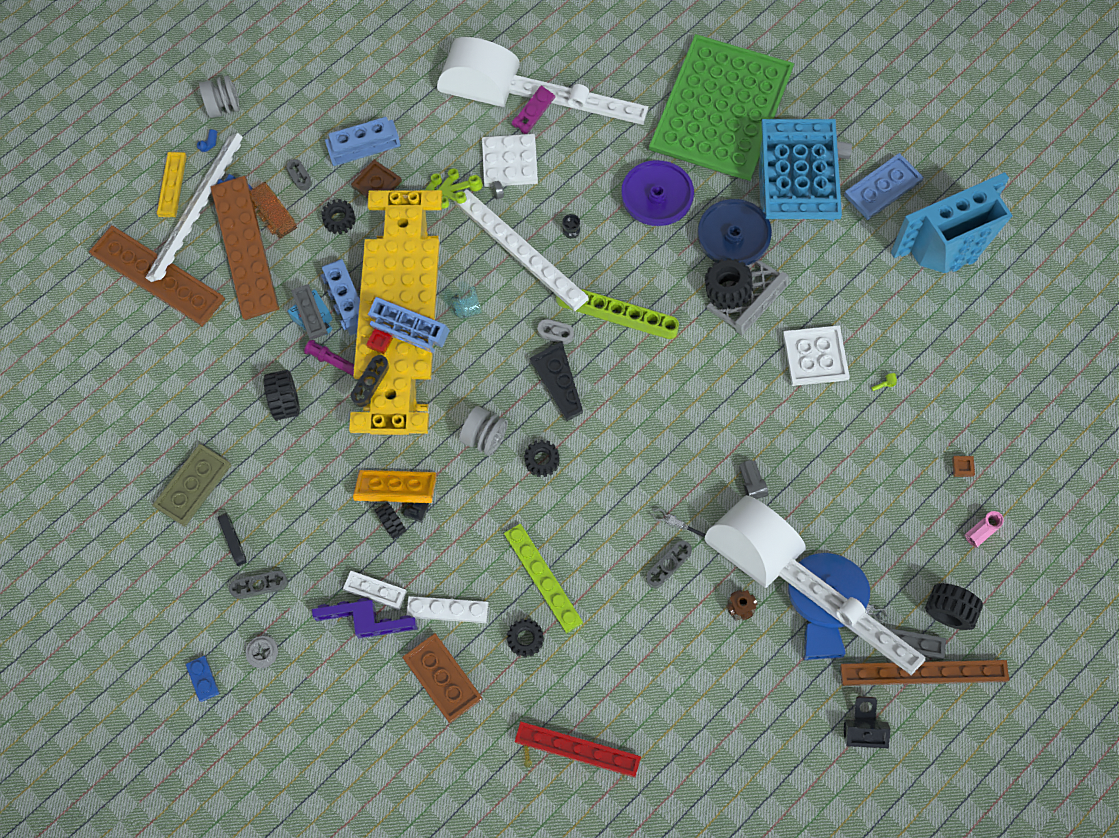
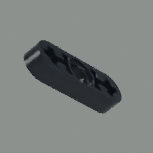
M377 355L368 364L351 392V399L354 405L364 407L369 403L389 370V363L385 356ZM381 362H383L384 366H379V368L377 369L376 364H380ZM368 377L375 378V382L372 385H366L365 380ZM363 393L364 399L360 398L358 400L356 396H361Z
M226 512L217 516L236 565L239 567L247 563L245 553L229 514Z

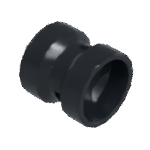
M568 214L563 218V234L570 239L578 237L581 232L579 217L575 214Z

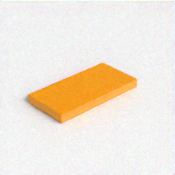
M359 470L353 499L354 501L432 503L437 478L436 472Z

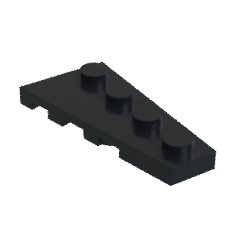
M561 341L529 358L565 421L567 422L582 414L583 409L563 342Z

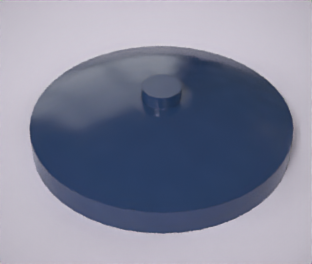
M727 199L713 204L704 212L698 226L700 247L716 263H719L721 259L725 261L727 258H731L733 261L738 259L739 263L743 261L746 266L753 264L766 253L772 237L771 224L769 219H766L765 213L755 204L741 199Z

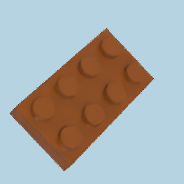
M436 633L402 657L449 724L483 700L480 693Z

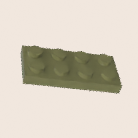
M199 444L152 506L178 524L186 527L232 466L231 463Z

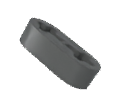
M290 160L287 163L290 177L299 190H308L312 186L308 172L300 160ZM296 166L299 172L296 173L293 167ZM302 177L306 183L303 184L300 178Z

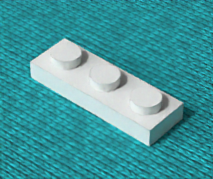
M350 571L343 588L346 592L368 598L400 610L407 593L405 589Z

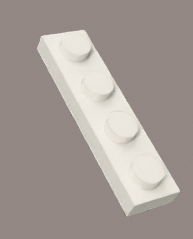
M409 596L406 615L417 619L487 623L489 603Z

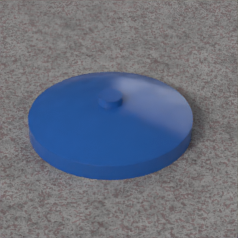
M832 553L813 554L798 562L845 598L853 597L860 601L866 610L870 599V586L865 574L854 562ZM788 583L790 601L803 618L822 627L838 628L845 626Z

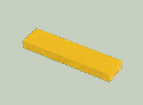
M185 152L167 153L157 210L158 217L176 218L187 157Z

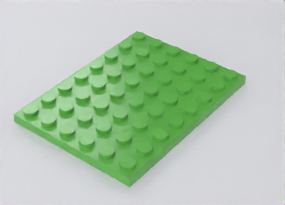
M695 34L649 145V150L751 181L760 158L762 119L775 118L794 68V63Z

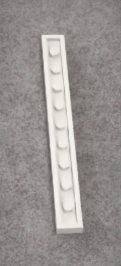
M238 133L229 136L145 277L149 281L161 280L165 276V269L174 261L175 252L182 247V240L192 230L191 225L199 218L201 208L207 204L209 200L207 198L212 193L211 186L216 185V182L222 178L225 173V167L233 160V153L240 148V141L243 137Z
M466 189L464 191L467 197L465 203L459 204L454 201L456 206L571 309L576 311L588 301V296L469 190Z

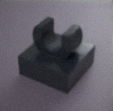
M408 502L403 515L406 518L423 523L430 505L429 503Z

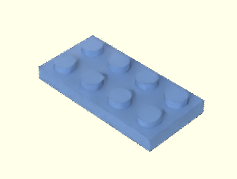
M899 153L846 190L844 196L869 220L921 183L924 177Z

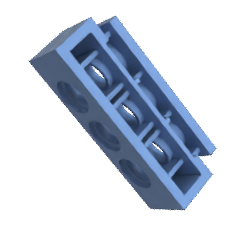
M387 117L329 133L330 138L325 139L333 166L401 146L393 120L388 121Z
M340 259L322 266L324 274H321L324 284H329L330 289L327 291L331 300L335 299L337 303L333 305L337 315H342L343 319L340 322L343 330H348L351 336L357 333L360 299L344 261Z
M378 297L375 298L368 313L375 320V322H370L374 329L388 333L394 338L431 353L435 351L432 347L433 344L443 347L450 331L445 324ZM383 322L392 325L393 328L390 327V326H388V325H386V324H383ZM401 329H402V330H405V331H407V332H410L411 334L409 335V334H407V333H405V332H403V331H400V330H401ZM420 336L422 338H425L428 340V342L417 337Z

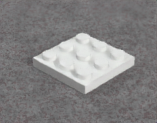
M535 134L482 137L485 187H492V182L500 181L502 186L538 184Z
M840 325L783 332L792 386L849 380L850 376Z

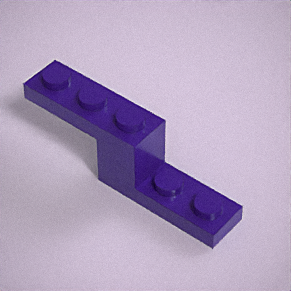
M368 598L358 599L355 603L342 601L335 606L323 604L317 606L316 609H312V616L316 622L353 616L355 635L358 639L418 630L417 620L410 615L401 616L400 620L382 619L380 623H377L375 604Z

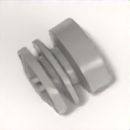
M229 75L224 76V85L221 78L218 77V86L216 87L211 80L199 82L203 102L210 119L222 116V107H225L228 114H231L230 105L233 106L235 112L240 111L239 96L235 84L231 81Z
M476 406L467 417L459 440L469 447H474L478 443L477 449L479 452L484 451L485 455L492 456L504 439L508 420L500 419L498 415L490 418V411Z

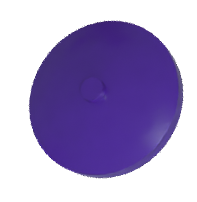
M653 160L641 163L628 172L622 184L621 198L626 211L637 221L651 226H665L679 221L689 212L694 198V186L689 175L681 167L671 162Z

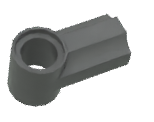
M748 460L739 464V469L745 483V494L755 499L768 496L766 482L761 478L756 461Z

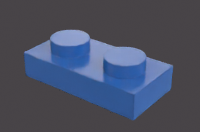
M206 656L186 664L200 702L220 694Z

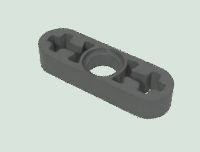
M686 541L677 542L648 571L646 576L647 584L651 588L661 587L690 558L692 552L691 545ZM679 547L682 549L686 547L687 554L682 553L677 560L675 556L679 553ZM672 560L675 564L674 568L666 569L663 566L664 561ZM661 569L663 573L659 576V582H652L651 575L656 576Z
M273 571L237 579L230 584L229 592L236 599L276 592L286 588L288 578L281 571ZM278 576L283 579L279 585L273 582L277 580ZM257 580L264 582V586L260 590H255L253 587ZM247 583H249V588L251 590L250 592L247 588H245L248 587ZM238 585H240L242 588H245L241 589V593L239 594L236 591H234L238 589Z

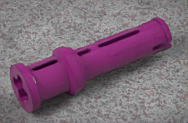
M314 339L308 341L304 354H310L318 358L319 362L325 361L354 377L353 363L332 353L329 347H323L315 343Z

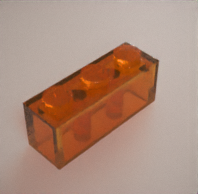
M266 182L250 190L254 209L258 210L257 215L260 220L267 222V228L272 235L276 234L281 239L297 229L293 217Z

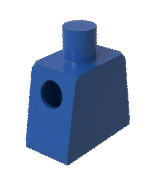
M813 623L806 625L804 660L843 658L846 653L838 628L822 627Z

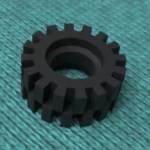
M335 199L332 200V204L326 203L327 207L324 206L323 211H321L325 228L329 232L332 231L333 234H336L338 231L339 235L342 234V231L347 233L348 228L351 230L356 220L351 204L345 200L342 203L341 199H338V202H335ZM341 212L345 214V218L340 221L332 220V216L336 213Z
M536 440L533 445H528L529 448H526L524 454L527 470L531 471L532 475L537 474V477H541V475L547 477V474L552 475L553 471H556L557 466H559V452L555 445H551L548 440L546 443L544 440H540L537 443ZM540 452H544L550 457L548 463L544 465L537 464L534 458Z
M388 501L374 510L393 540L407 531Z
M522 618L519 622L516 620L514 625L509 627L510 630L507 631L509 648L519 657L520 655L523 658H527L529 655L532 657L543 646L544 636L542 628L536 621L533 622L529 618L527 620ZM520 632H531L533 634V641L529 645L520 644L518 642Z

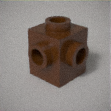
M737 590L731 594L726 606L729 614L734 616L735 621L740 619L744 621L754 616L753 614L758 604L753 594L750 595L748 590L743 592L742 590ZM744 601L745 606L740 605L739 602Z

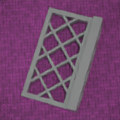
M760 260L748 265L749 268L754 264L761 268V271L751 273L752 277L762 276V282L753 283V288L763 287V292L760 294H753L752 292L751 298H748V300L751 299L752 301L750 306L728 309L727 307V310H717L714 308L715 303L712 304L710 302L707 305V310L736 328V332L741 336L789 285L788 274L783 271L779 273ZM764 275L776 277L773 281H764ZM730 281L725 287L734 286L737 282ZM740 312V316L734 321L729 318L728 313Z

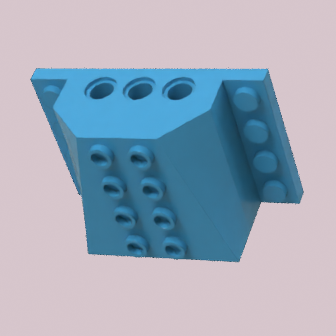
M762 119L759 188L760 206L762 211L765 212L766 219H826L830 221L841 219L836 119Z
M1004 172L905 216L891 250L893 257H903L911 252L920 266L942 273L955 272L967 263L969 265L975 263L1013 216L1000 196L1009 179L1007 174Z

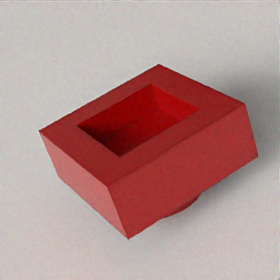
M374 329L366 346L369 349L385 354L393 337L388 333Z

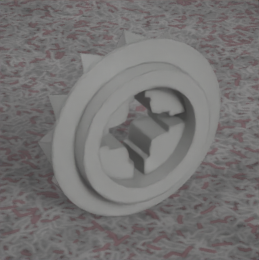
M267 636L254 638L246 648L247 661L253 667L259 669L269 667L273 662H276V657L279 654L277 644ZM259 646H261L264 650L268 649V651L265 653L266 659H264L261 655L257 656V654L260 653Z

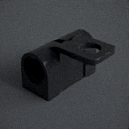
M856 697L854 720H844L843 735L846 746L889 749L891 729L888 722L876 721V697ZM863 702H869L872 704V708L868 712H863L860 709V705Z

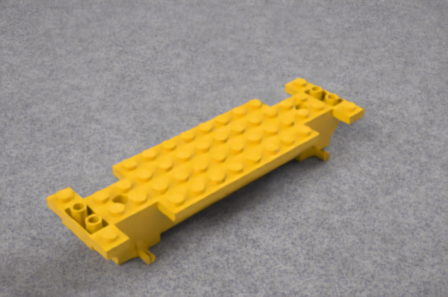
M442 190L369 191L368 209L386 210L384 236L377 235V239H365L354 378L360 379L372 358L377 355H383L387 358L389 370L372 396L371 404L368 403L363 407V411L370 412L350 413V433H370L372 435L428 434L429 405L417 404L415 385L416 379H431L433 353L394 337L385 354L367 348L366 343L374 331L370 322H375V320L368 313L376 297L435 320L440 242L438 235L428 236L426 210H442ZM383 322V324H386V325H388V326H390V327L393 328L392 325ZM402 329L400 330V331H403V332H405V333H407V334H409V335L411 334L410 332H407V331H405V330H402ZM420 336L417 337L428 342V340L425 338H422ZM381 362L380 364H376L377 369L379 368V366H384L383 362ZM368 377L367 379H372V384H374L375 378ZM390 395H396L394 399H388Z

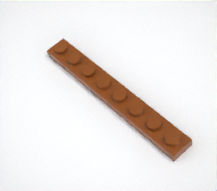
M1007 660L923 662L912 675L895 663L840 665L842 686L994 683L1010 681Z

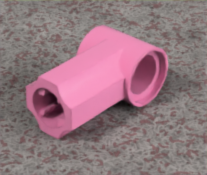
M991 511L964 535L969 544L977 548L1003 525L1004 518L1002 514ZM988 519H994L997 526H992Z

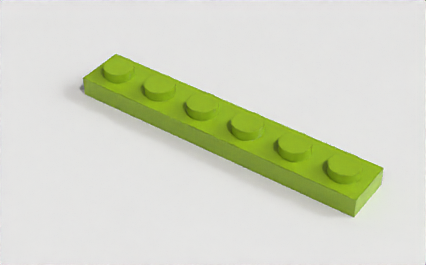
M521 523L505 532L504 536L565 633L567 634L582 625V619Z

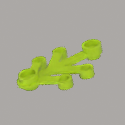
M455 168L448 171L449 177L437 189L442 190V209L449 206L448 199L454 200L459 204L465 203L467 200L465 192H453L469 188L474 192L479 191L483 187L481 178L478 175H472L468 181L451 185L459 178V172ZM438 173L433 174L430 184L425 190L420 191L434 190L437 185L442 183L441 175Z

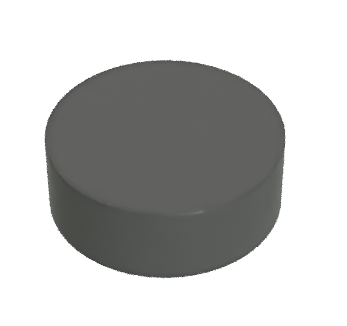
M492 182L495 199L503 198L504 192L501 182Z

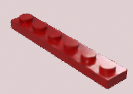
M521 721L515 738L516 744L636 778L641 756Z

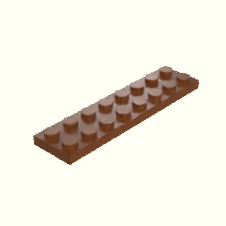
M242 176L211 186L242 318L248 320L279 310L247 178Z
M113 225L89 251L91 256L201 327L205 325L225 300L223 295L172 263L165 269L166 274L161 280L151 282L145 277L157 259L158 254Z

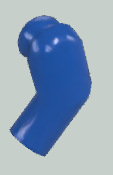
M212 129L209 130L208 139L205 142L203 140L199 141L197 148L201 152H207L215 147L218 132Z

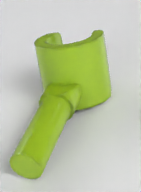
M887 374L885 376L886 381L871 387L872 391L886 386L894 387L897 383L896 374Z

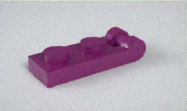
M541 85L519 115L514 118L511 125L515 128H520L523 134H528L556 96ZM524 119L528 120L526 124L522 122Z

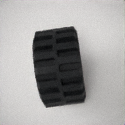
M727 258L725 261L721 259L719 263L714 262L712 267L707 269L708 273L705 274L706 293L708 299L710 298V302L712 304L715 303L716 307L720 308L722 306L726 310L727 307L735 309V306L741 307L743 302L747 303L748 298H751L753 291L752 273L743 261L739 263L738 259H734V261L731 258ZM726 281L737 282L736 285L731 287L721 286Z
M286 369L265 374L263 379L268 407L274 420L278 421L299 416V400L290 371Z
M937 583L931 591L925 611L933 619L948 627L959 630H973L984 604L978 596L965 588L953 584Z

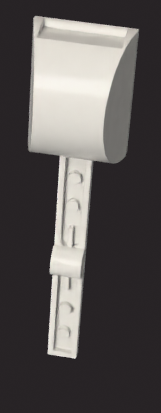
M459 37L453 41L437 84L439 92L505 107L509 93L532 98L542 85L556 96L552 101L553 104L644 125L648 113V106L589 93V89L581 84H575L572 88L517 76L516 73L520 63L515 54L498 44L473 37Z
M744 496L707 531L705 542L764 588H767L778 576L782 577L910 675L925 661V657L865 613V608L860 601L853 597L845 598L795 561L805 551L806 545L804 541L782 517L759 500L751 496Z

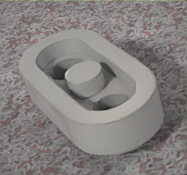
M549 319L542 320L538 324V334L543 339L557 343L562 341L563 344H568L574 339V329L568 324ZM549 329L550 332L546 333L544 330Z

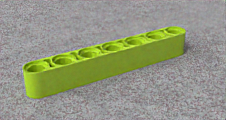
M581 289L588 296V301L579 307L576 312L665 339H674L678 334L679 322L673 316ZM556 295V303L560 307L573 310ZM596 305H602L603 307H602V308H596L595 306H596ZM614 310H619V311H621V312L618 313V314L613 313ZM636 315L638 318L632 319L631 316ZM655 321L656 324H649L648 322ZM672 326L674 327V329L669 330L666 327Z

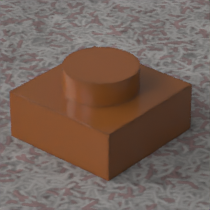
M953 456L954 477L975 476L974 456Z

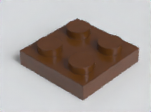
M374 159L351 183V186L368 198L369 191H394L402 182V179Z

